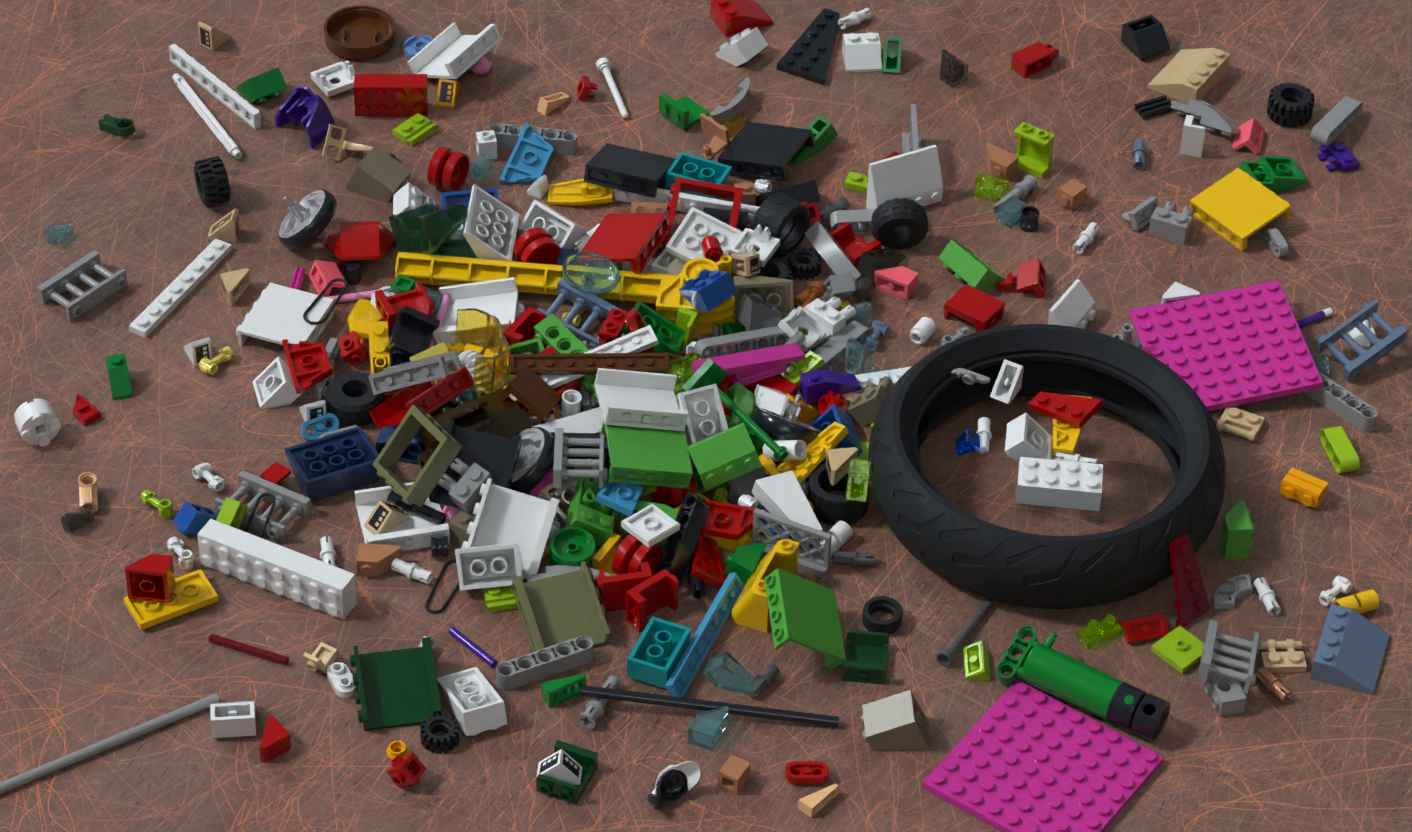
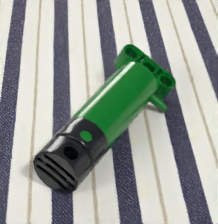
M1023 626L1018 630L997 667L999 681L1003 686L1010 687L1018 679L1123 729L1132 731V733L1147 740L1154 741L1159 736L1169 716L1170 702L1151 693L1148 694L1136 686L1052 649L1051 647L1057 637L1055 632H1051L1044 644L1038 642L1037 634L1033 627ZM1026 637H1032L1029 641L1023 640ZM1016 654L1022 655L1020 658H1013ZM1005 672H1012L1009 676H1003Z

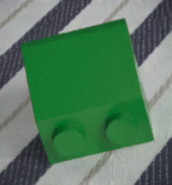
M279 67L244 81L236 86V89L249 103L256 101L259 104L266 101L269 95L276 97L283 94L282 90L287 85Z

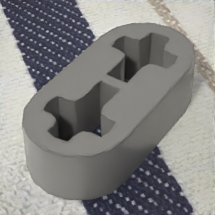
M1277 228L1267 229L1265 231V239L1277 258L1287 256L1289 248L1282 234Z

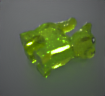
M976 174L974 198L993 197L997 201L1001 200L1007 195L1009 180L996 178L994 175Z

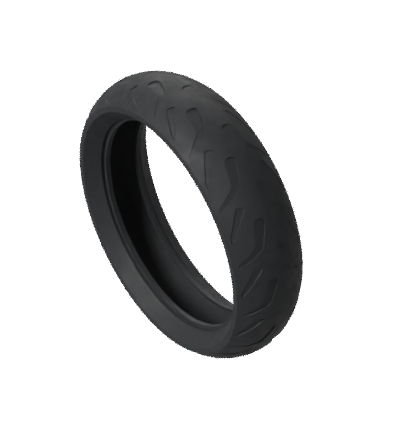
M1021 324L991 328L961 337L932 351L908 369L885 397L871 431L868 450L870 482L880 512L900 543L916 559L940 577L967 591L1002 603L1030 608L1074 609L1097 606L1125 599L1157 585L1158 582L1165 580L1174 573V570H1171L1169 543L1183 534L1189 535L1194 553H1196L1215 525L1225 493L1226 466L1219 432L1208 409L1187 382L1163 362L1132 344L1099 332L1063 325ZM1006 359L1024 366L1022 386L1016 396H1036L1039 392L1102 399L1103 406L1101 409L1132 422L1154 440L1169 462L1175 484L1170 493L1156 508L1125 527L1109 532L1083 536L1038 535L994 525L958 508L929 479L922 466L918 452L928 434L945 418L966 406L994 399L990 395L1003 361ZM957 368H964L989 377L990 382L986 384L975 382L973 385H968L962 380L963 377L957 378V375H953L951 372Z

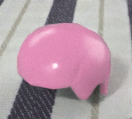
M482 56L469 70L474 74L483 75L490 71L493 64L491 60L489 61L485 56Z

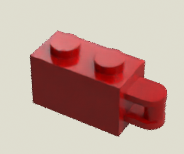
M1039 41L1012 53L1011 68L1023 78H1027L1051 67L1052 60L1058 56L1059 50L1051 44L1043 45Z

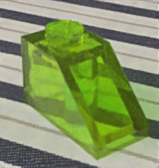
M850 459L846 500L866 502L870 482L871 461Z

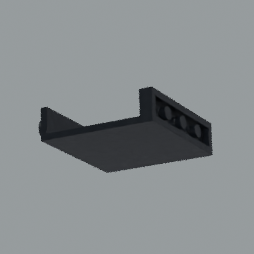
M747 122L719 155L718 163L732 166L731 175L786 182L789 178L786 165L802 146H815L813 133L810 129Z
M606 143L586 164L584 182L655 198L657 196L658 181L666 175L675 158Z
M450 420L449 425L445 426L444 429L462 445V448L452 462L457 464L454 460L459 458L470 467L475 462L491 474L495 485L510 489L523 444L522 436L513 434V438L510 439L455 426L454 420ZM450 464L445 474L458 482L462 476L452 470ZM438 484L429 495L430 502L461 509L453 503L448 494L449 491Z

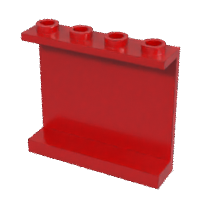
M666 213L607 214L575 259L577 266L590 268L593 262H629L633 273L641 274L671 230Z
M461 367L435 385L428 381L408 386L369 411L377 429H382L383 426H397L401 423L412 405L430 414L475 383L467 367Z

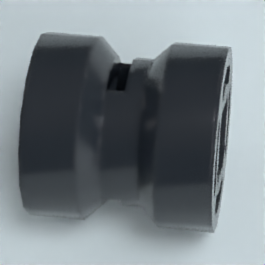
M1026 206L1022 208L1021 230L1034 232L1038 229L1040 212L1036 207Z

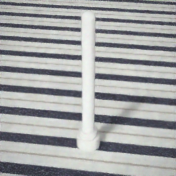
M600 58L596 62V67L600 73L604 74L622 118L626 119L629 114L610 72L611 63L608 58Z

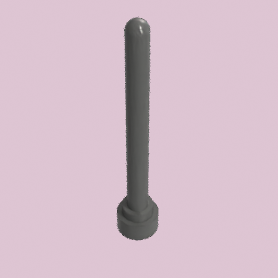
M987 599L951 645L939 651L936 655L939 664L945 667L952 664L955 660L957 649L992 607L993 601L991 599Z

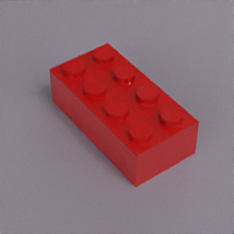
M354 74L355 116H414L417 113L428 116L427 74Z

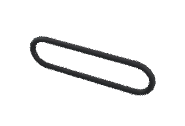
M263 493L257 498L244 532L248 531L260 499L264 496H270L273 503L259 536L260 538L263 537L276 503V499L271 493Z

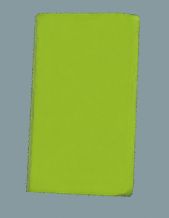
M979 641L964 647L966 680L990 681L989 649L984 642Z

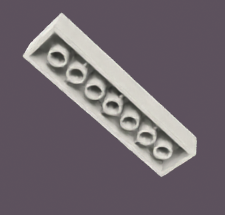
M210 519L197 534L200 564L206 567L213 568L343 620L357 604L355 574L213 519Z

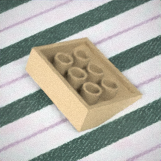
M1216 48L1182 49L1147 85V88L1187 104L1190 98L1201 100L1228 71L1230 54Z

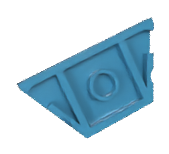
M529 123L524 125L499 179L500 184L534 182L543 176L554 148L544 141L539 133H535Z

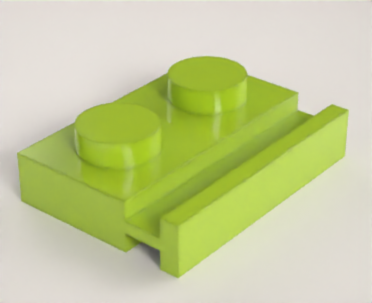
M417 113L392 129L393 136L413 146L436 131L437 124L431 123V120Z
M511 585L482 588L488 613L518 609Z

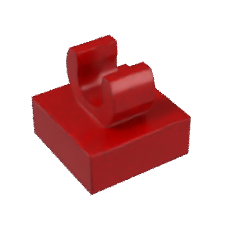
M582 75L576 88L578 100L584 102L587 97L594 98V92L590 90L598 89L596 83H590L588 76Z

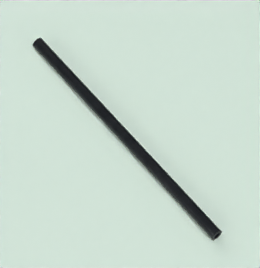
M586 685L581 686L580 696L838 727L839 725L838 716Z

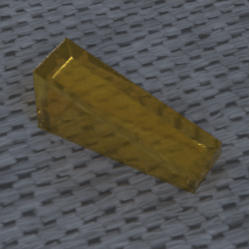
M739 113L724 120L722 125L727 127L729 138L747 123L750 117Z

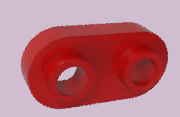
M794 761L785 767L786 780L794 784H821L826 782L829 777V767L823 762Z

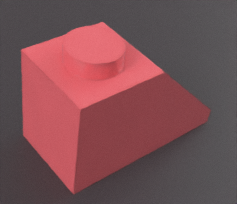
M903 266L879 269L874 272L873 287L907 300L918 287L919 273Z

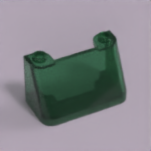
M425 204L389 216L398 250L400 252L420 254L436 252L465 222L467 212L463 204H456L441 211L433 204Z

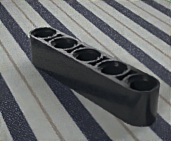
M694 492L687 494L682 501L675 519L680 524V530L669 536L655 572L657 574L666 569L675 575L679 581L678 588L682 583L709 511V504Z

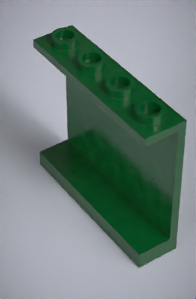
M430 637L422 638V647L359 654L358 646H353L354 654L350 655L351 668L355 667L356 673H352L353 685L358 686V691L355 692L356 705L360 704L361 710H357L358 721L363 723L364 731L418 725L423 723L425 718L429 720V715L436 717V713H439L442 716Z

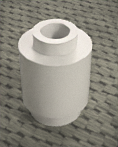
M922 317L910 330L909 337L911 341L917 345L925 343L936 331L935 322L931 318Z

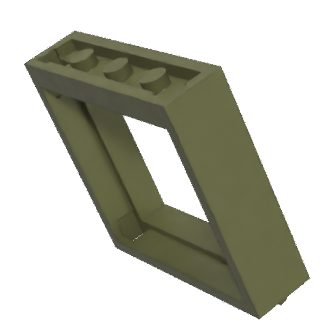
M412 405L372 465L378 470L377 474L386 480L385 483L394 488L393 491L403 497L402 500L408 505L413 503L422 507L462 448V445L428 412ZM423 425L440 444L408 489L391 470Z

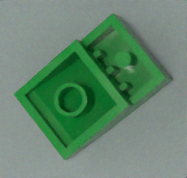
M1260 156L1258 162L1242 161L1239 166L1242 171L1247 172L1252 178L1261 182L1263 186L1274 193L1297 187L1307 180L1292 157Z

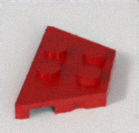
M288 339L282 340L297 394L304 392L332 375L324 343L300 341L299 344H291Z
M703 499L709 504V511L700 534L738 541L753 528V512L756 508Z

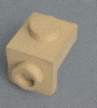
M321 642L312 655L305 652L303 657L309 669L314 672L319 670L326 673L327 667L334 663L340 653L336 648Z

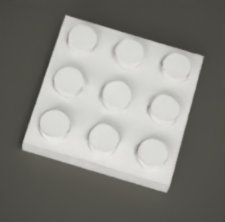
M691 207L666 245L665 251L686 262L695 258H705L701 249L702 240L706 236H714L720 242L723 255H729V249L742 234V231Z

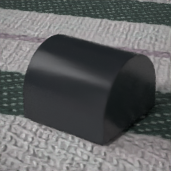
M343 261L344 275L348 284L354 285L361 281L360 261Z

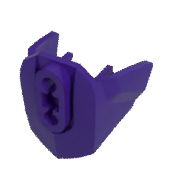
M298 86L278 109V113L275 116V125L280 127L289 121L296 125L305 116L300 122L306 128L309 146L313 149L325 138L329 124H334V118L320 96L315 94L309 87Z

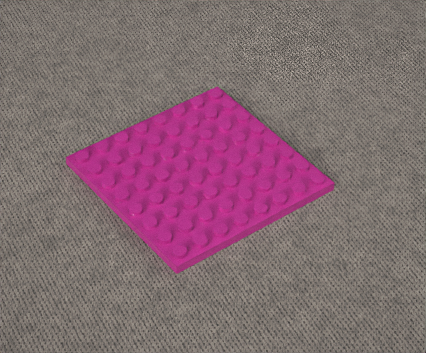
M1279 280L1129 310L1137 337L1142 342V350L1163 362L1187 382L1202 400L1208 411L1323 388L1321 376Z
M1017 679L922 782V788L1002 832H1104L1162 765L1164 756Z

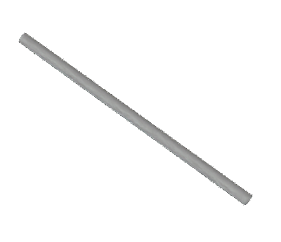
M215 693L0 782V794L210 707L211 703H220L219 696Z

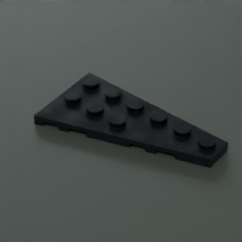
M824 8L780 59L776 70L824 86L840 13Z

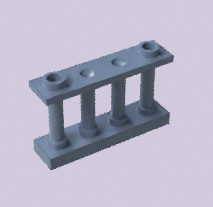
M561 278L557 283V294L559 296L547 312L538 308V311L543 312L545 318H547L552 313H556L565 299L576 303L565 319L559 320L580 341L586 340L589 348L599 347V335L597 338H594L587 334L588 330L598 317L606 319L611 308H620ZM585 308L592 313L579 330L570 324L579 311Z
M1377 299L1371 303H1366L1358 313L1327 335L1323 334L1317 341L1316 351L1318 353L1327 348L1344 365L1343 378L1347 382L1407 339L1408 329L1404 325L1399 328H1393L1377 313L1379 304ZM1371 317L1388 333V336L1384 339H1379L1362 322ZM1356 327L1373 344V347L1364 350L1348 332ZM1342 338L1359 356L1355 360H1349L1333 343Z

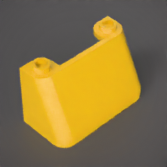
M788 539L778 541L758 563L732 607L731 619L733 622L758 631L768 632L771 627V621L769 620L764 578L777 568L798 576L799 542Z

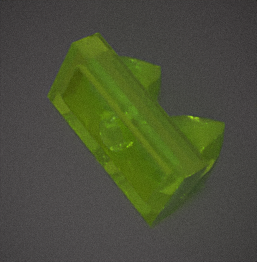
M1108 614L1098 622L1092 619L1085 628L1076 632V638L1087 650H1090L1122 635L1123 628L1116 622L1114 615Z

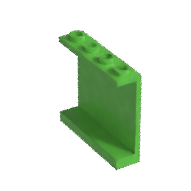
M603 420L600 433L606 434L611 462L607 475L608 482L677 488L689 487L693 472L687 449L688 444L685 430L674 431L605 425Z
M780 568L775 569L766 576L764 581L774 648L779 649L788 641L824 654L825 666L829 670H833L846 660L835 591Z

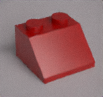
M150 554L125 567L128 599L170 603L176 586L172 556Z

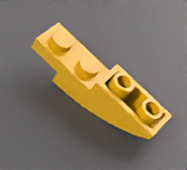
M388 321L368 322L371 374L383 372L384 368L390 367V354L386 352L389 342Z

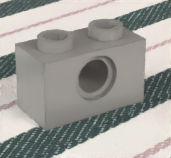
M852 272L829 275L823 283L826 286V292L824 293L825 302L833 296H837L840 300H848L857 289V281L852 276Z
M1216 674L1207 675L1206 682H1204V690L1206 694L1209 693L1212 707L1217 710L1219 717L1244 713L1247 698L1239 681Z

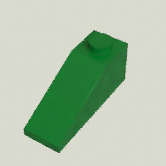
M818 115L806 128L812 130L815 146H802L790 161L798 165L825 149L838 135L832 123Z

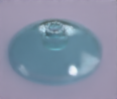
M593 252L574 253L565 259L562 266V275L566 282L577 291L585 294L600 295L608 293L617 286L620 278L619 270L611 260Z

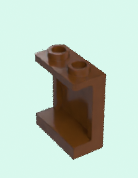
M527 365L499 394L504 400L512 394L537 417V420L532 424L533 426H537L539 422L544 424L559 408L557 403L562 398Z

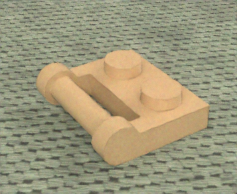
M1228 407L1218 420L1216 427L1218 432L1225 431L1247 438L1248 441L1254 443L1264 424L1265 417L1234 407Z

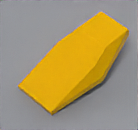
M584 178L549 185L547 204L584 207L613 202L614 189L584 182Z
M358 299L347 318L350 332L355 331L366 340V338L369 339L368 322L384 320L378 309L374 308L370 303V300Z

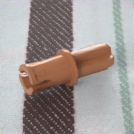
M1265 667L1257 670L1255 673L1257 674L1256 677L1267 687L1269 692L1272 691L1283 703L1287 702L1285 697L1288 699L1292 697L1293 693L1281 683L1280 678H1275Z

